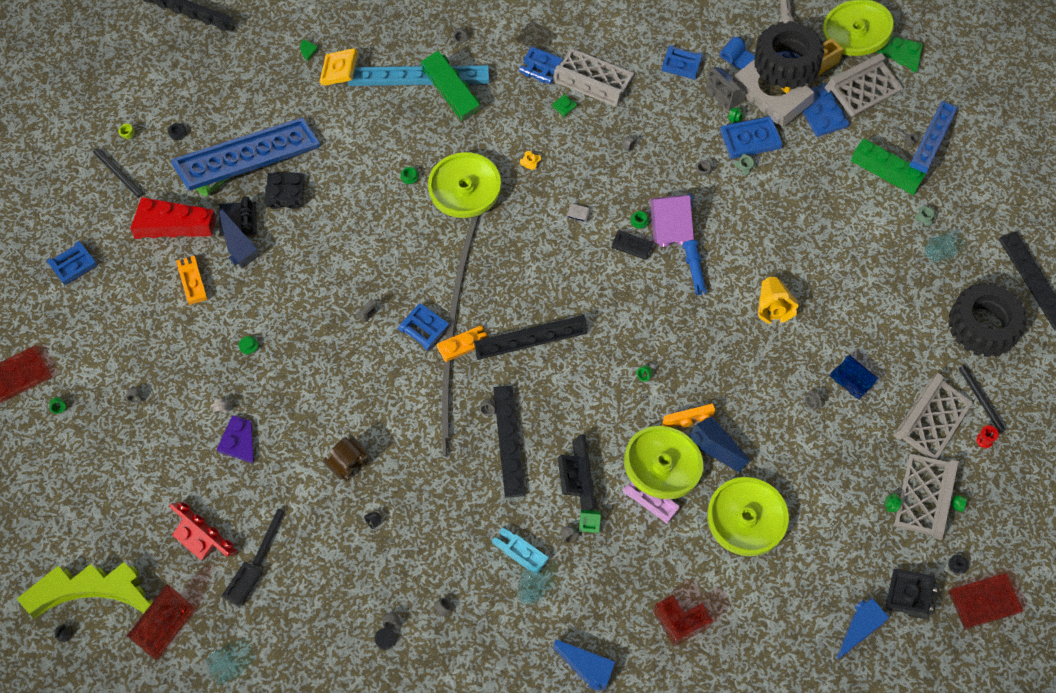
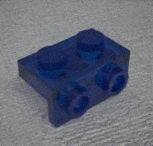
M847 355L843 362L829 375L858 400L864 397L878 380L877 376L851 355Z

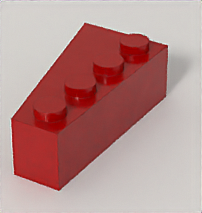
M141 197L130 229L134 239L145 237L212 236L217 220L212 209Z

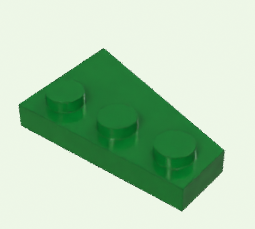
M892 36L888 43L876 52L882 53L883 56L897 61L901 66L904 65L916 73L923 43Z

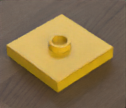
M356 48L326 54L319 83L321 85H330L351 81L358 56Z

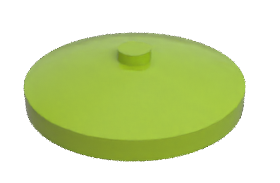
M871 0L847 1L833 8L826 16L823 24L824 38L826 41L830 38L836 41L843 48L842 54L868 55L878 51L888 43L893 34V18L889 10L878 2Z
M469 152L452 154L439 161L432 169L428 178L429 196L433 204L441 212L457 218L478 216L489 210L498 200L501 192L500 174L497 167L482 155Z
M652 426L640 430L630 439L624 453V467L631 482L642 492L655 498L676 499L690 493L698 484L703 472V458L697 445L683 432L667 426Z
M740 477L725 482L714 492L707 509V522L713 537L725 549L742 556H758L771 551L781 542L788 528L789 513L783 497L773 486L760 479Z

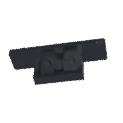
M580 434L572 441L574 456L560 455L557 457L562 495L580 496L581 510L592 511L596 507V499L593 492V480L590 471L591 463L587 450L588 443L586 442L585 434Z

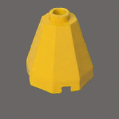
M768 277L762 281L758 305L759 318L766 323H772L771 320L781 319L780 322H786L796 316V308H798L797 299L783 282L777 277Z

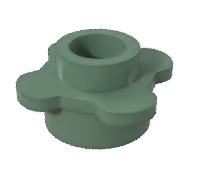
M743 154L734 165L742 171V174L748 175L749 171L755 168L756 163L750 156Z
M920 207V212L915 215V220L930 226L932 219L936 217V213L930 207Z

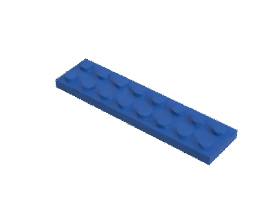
M302 117L173 158L171 164L188 191L317 149L320 146V142Z

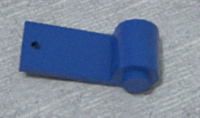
M732 37L719 52L721 58L739 70H742L752 62L755 55L746 51L745 42L740 37Z

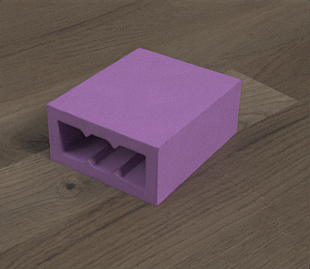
M689 195L650 198L654 243L659 244V247L670 246L671 242H677L678 245H682L688 240H694Z

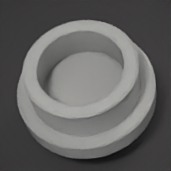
M226 399L214 400V404L210 405L215 414L228 412L231 406L230 402H226Z

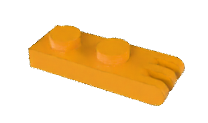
M191 256L192 263H189L187 258H183L185 265H182L180 260H176L188 304L192 305L207 300L195 256Z
M478 326L439 342L437 348L444 361L448 362L474 351L473 341L481 340L488 336L486 332L480 333L484 330L483 326Z
M713 404L665 415L662 426L671 428L677 426L689 427L693 422H702L711 416L713 417L715 408Z

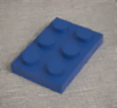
M827 84L810 88L814 91L813 103L802 111L816 137L849 126V122L834 96L824 88Z
M771 116L720 127L730 159L739 158L743 154L749 156L782 148V142Z

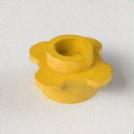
M526 151L524 158L520 160V164L534 170L537 167V163L541 161L540 155L532 154L531 151Z

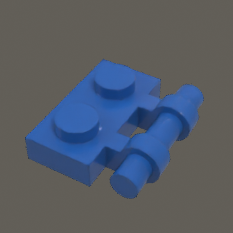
M531 46L524 58V63L528 66L521 65L519 72L523 73L526 77L536 78L541 83L551 84L553 78L548 76V74L554 75L555 68L561 64L563 59ZM534 68L540 69L542 72H537Z

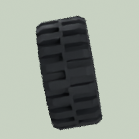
M788 21V23L778 22L777 25L773 24L768 29L766 28L757 39L754 57L755 68L758 74L762 76V79L766 82L769 81L773 86L778 85L784 89L785 87H790V89H795L796 86H799V88L803 87L806 83H811L819 75L824 56L823 40L816 31H812V28L808 25L803 26V23L798 22L797 24L793 23V21ZM789 51L794 52L800 55L801 57L789 59L782 57L777 53Z
M981 282L978 286L977 284L970 285L961 292L949 312L950 319L948 320V325L952 327L950 330L952 336L957 337L955 341L959 345L962 343L964 345L963 349L966 351L970 349L974 351L973 354L978 356L981 353L984 354V357H991L992 354L996 357L1002 353H1007L1014 347L1026 329L1027 316L1025 315L1027 312L1025 307L1021 306L1023 304L1020 298L1017 299L1015 297L1016 294L1012 290L1009 292L1006 290L1007 287L1003 285L1001 287L996 286L997 283L990 282L988 285L986 282ZM985 309L994 313L1000 319L1003 329L991 330L983 327L974 318L972 310Z

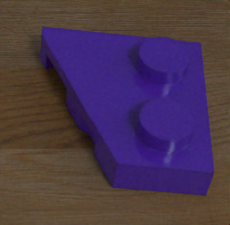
M232 415L216 449L217 452L253 463L251 421Z

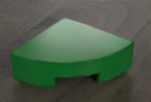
M303 39L300 44L303 58L309 61L318 51V46Z

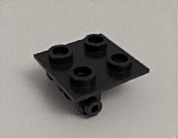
M244 196L240 203L219 204V211L223 210L244 235L257 234L256 202H252L248 196ZM219 213V236H224Z

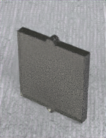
M531 21L525 29H522L516 41L529 48L532 46L544 51L547 46H550L556 34Z

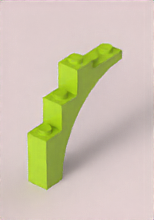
M125 562L108 575L100 567L95 569L90 564L75 577L67 569L62 571L57 566L17 598L33 619L48 609L64 602L91 597L115 599L129 604L141 611L152 622L160 617L156 612L159 609L152 600L147 602L143 597L146 593L138 585L140 580L137 576L140 573L133 565L128 567Z

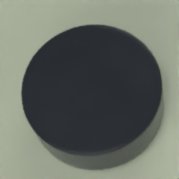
M174 123L168 128L169 137L176 141L182 140L187 134L185 126L181 123Z
M389 628L378 630L375 634L376 646L381 650L391 649L396 643L395 633Z

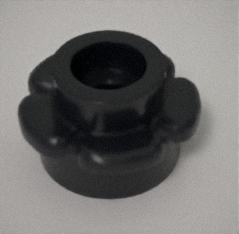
M956 554L953 555V558L949 559L948 565L952 572L963 574L968 570V561L966 558H962L961 555Z

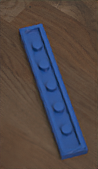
M941 101L911 161L910 167L927 173L958 109L957 107Z

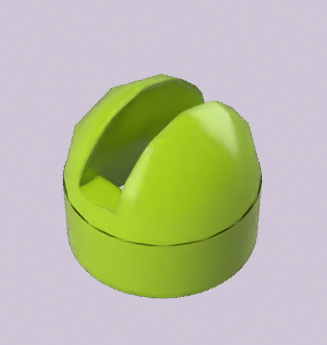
M126 123L119 128V134L124 139L129 140L134 137L135 130L130 124Z

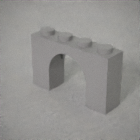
M753 60L735 74L733 79L747 91L745 96L749 102L758 106L761 112L771 116L773 122L784 127L813 103L814 91L805 85L800 88L796 86L795 89L782 96L765 94L760 89V85L765 80L758 74L754 65L755 60Z

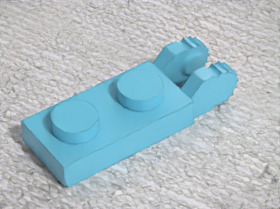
M501 528L499 533L510 540L507 545L494 537L492 543L537 576L549 558L518 535H514L507 529Z

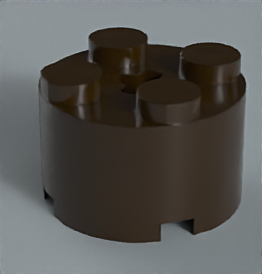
M351 434L349 439L343 438L330 450V458L327 459L325 457L323 463L340 480L347 482L353 477V470L357 467L361 469L368 463L369 451Z

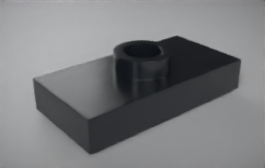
M618 230L611 248L646 260L653 242Z
M244 561L221 597L240 608L263 572Z

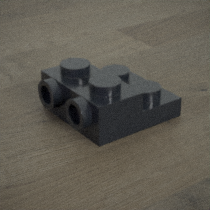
M268 173L264 199L266 207L271 209H278L279 207L297 209L298 207H303L304 173Z
M893 569L885 606L886 610L907 613L909 617L929 620L930 614L934 615L936 603L933 602L934 595L938 596L940 588L939 583L936 582L935 575Z

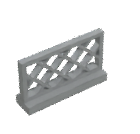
M571 48L561 64L555 68L553 82L617 107L634 73ZM571 55L579 57L580 60L572 61ZM592 62L595 63V66L588 67L586 63ZM582 64L584 67L581 69H576L575 65ZM607 68L610 69L611 72L603 73L602 69ZM598 70L599 75L593 76L591 72ZM618 75H625L627 79L620 80ZM614 77L616 81L608 82L607 78Z
M882 53L833 77L824 87L828 93L833 91L851 117L903 89L883 63L885 57ZM881 69L884 76L878 75L877 70ZM865 76L871 77L872 83L865 81ZM876 79L884 81L883 86L877 85ZM852 82L860 84V89L852 87ZM887 83L892 84L895 89L887 88ZM864 86L871 87V93L864 91ZM839 89L848 90V94H842ZM875 89L883 91L882 96L876 95ZM851 92L859 94V99L851 97ZM863 96L870 97V102L862 101ZM850 102L858 104V109L854 110Z
M939 373L929 379L893 435L899 440L903 439L926 457L936 460L973 403L944 382V377ZM941 387L947 391L948 398L940 397L939 389ZM954 400L966 404L965 407L957 410ZM950 401L952 410L944 411L942 402ZM937 402L939 412H931L930 403ZM946 414H953L954 424H947ZM940 415L943 425L935 426L933 416ZM921 417H928L930 426L922 427ZM944 428L946 437L938 439L936 429ZM923 430H931L933 439L925 440ZM914 431H919L921 441H915L910 437V434ZM927 443H935L937 449L935 454L928 450Z
M910 454L900 497L902 503L897 511L894 526L932 535L935 539L942 540L959 461L950 460V462ZM912 461L921 462L924 468L916 472L912 467ZM934 466L944 467V472L936 476L931 468ZM928 471L933 479L924 483L919 475ZM916 477L921 485L912 489L908 484V480ZM936 482L940 490L932 494L927 486ZM924 488L929 496L920 500L915 492ZM912 495L917 503L908 507L904 502V498ZM932 499L936 508L929 512L923 504ZM920 506L925 514L916 518L911 510ZM907 512L913 519L908 524L899 522L900 516ZM928 517L933 523L932 529L924 528L920 521Z

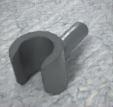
M898 128L894 130V132L906 140V144L909 146H913L919 139L915 133L908 135Z

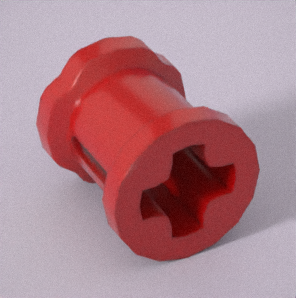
M984 426L977 435L976 442L980 447L990 448L993 442L997 440L999 433L993 426Z

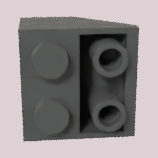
M710 68L705 89L710 96L718 100V104L722 108L725 107L730 111L733 107L744 101L747 91L723 68Z

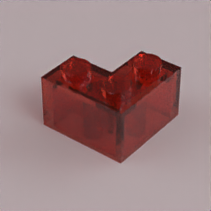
M674 595L658 602L653 609V613L674 647L707 630L713 622L702 603L683 612Z

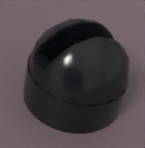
M372 511L364 516V520L371 529H374L381 523V515L376 511Z
M65 624L59 625L55 628L54 636L59 642H66L72 637V629Z

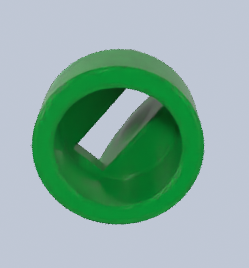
M643 365L637 369L636 375L639 380L646 382L652 378L653 369L648 365Z
M58 396L52 398L49 402L50 411L54 414L63 413L66 409L64 399Z
M960 495L953 497L951 500L952 508L963 513L967 497Z

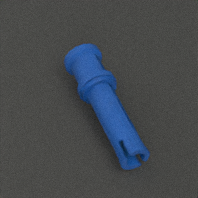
M688 240L682 244V248L686 253L685 261L690 266L695 295H702V291L706 294L707 289L700 264L702 256L698 251L699 243L697 240Z

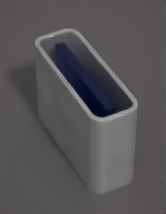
M570 204L567 216L587 222L590 208Z

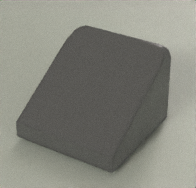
M377 301L367 302L356 315L364 322L368 321L378 311Z

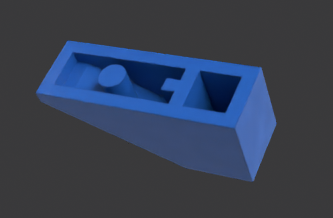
M873 598L868 602L863 600L855 607L857 611L852 616L836 655L838 659L843 657L889 619Z
M555 639L553 649L580 678L589 684V687L593 690H605L615 662Z

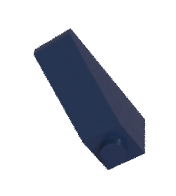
M221 210L219 211L227 249L230 254L228 258L234 266L238 265L242 269L259 257L258 250L228 215Z
M712 416L696 424L688 435L701 451L737 472H741L750 461Z

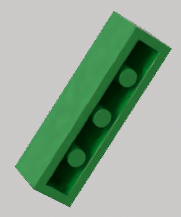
M438 50L421 61V69L462 122L479 112V99L476 95L470 93L468 84L460 80L458 71L455 68H451L445 54L442 55Z
M865 138L856 147L851 158V162L913 196L926 173L910 167L911 163Z

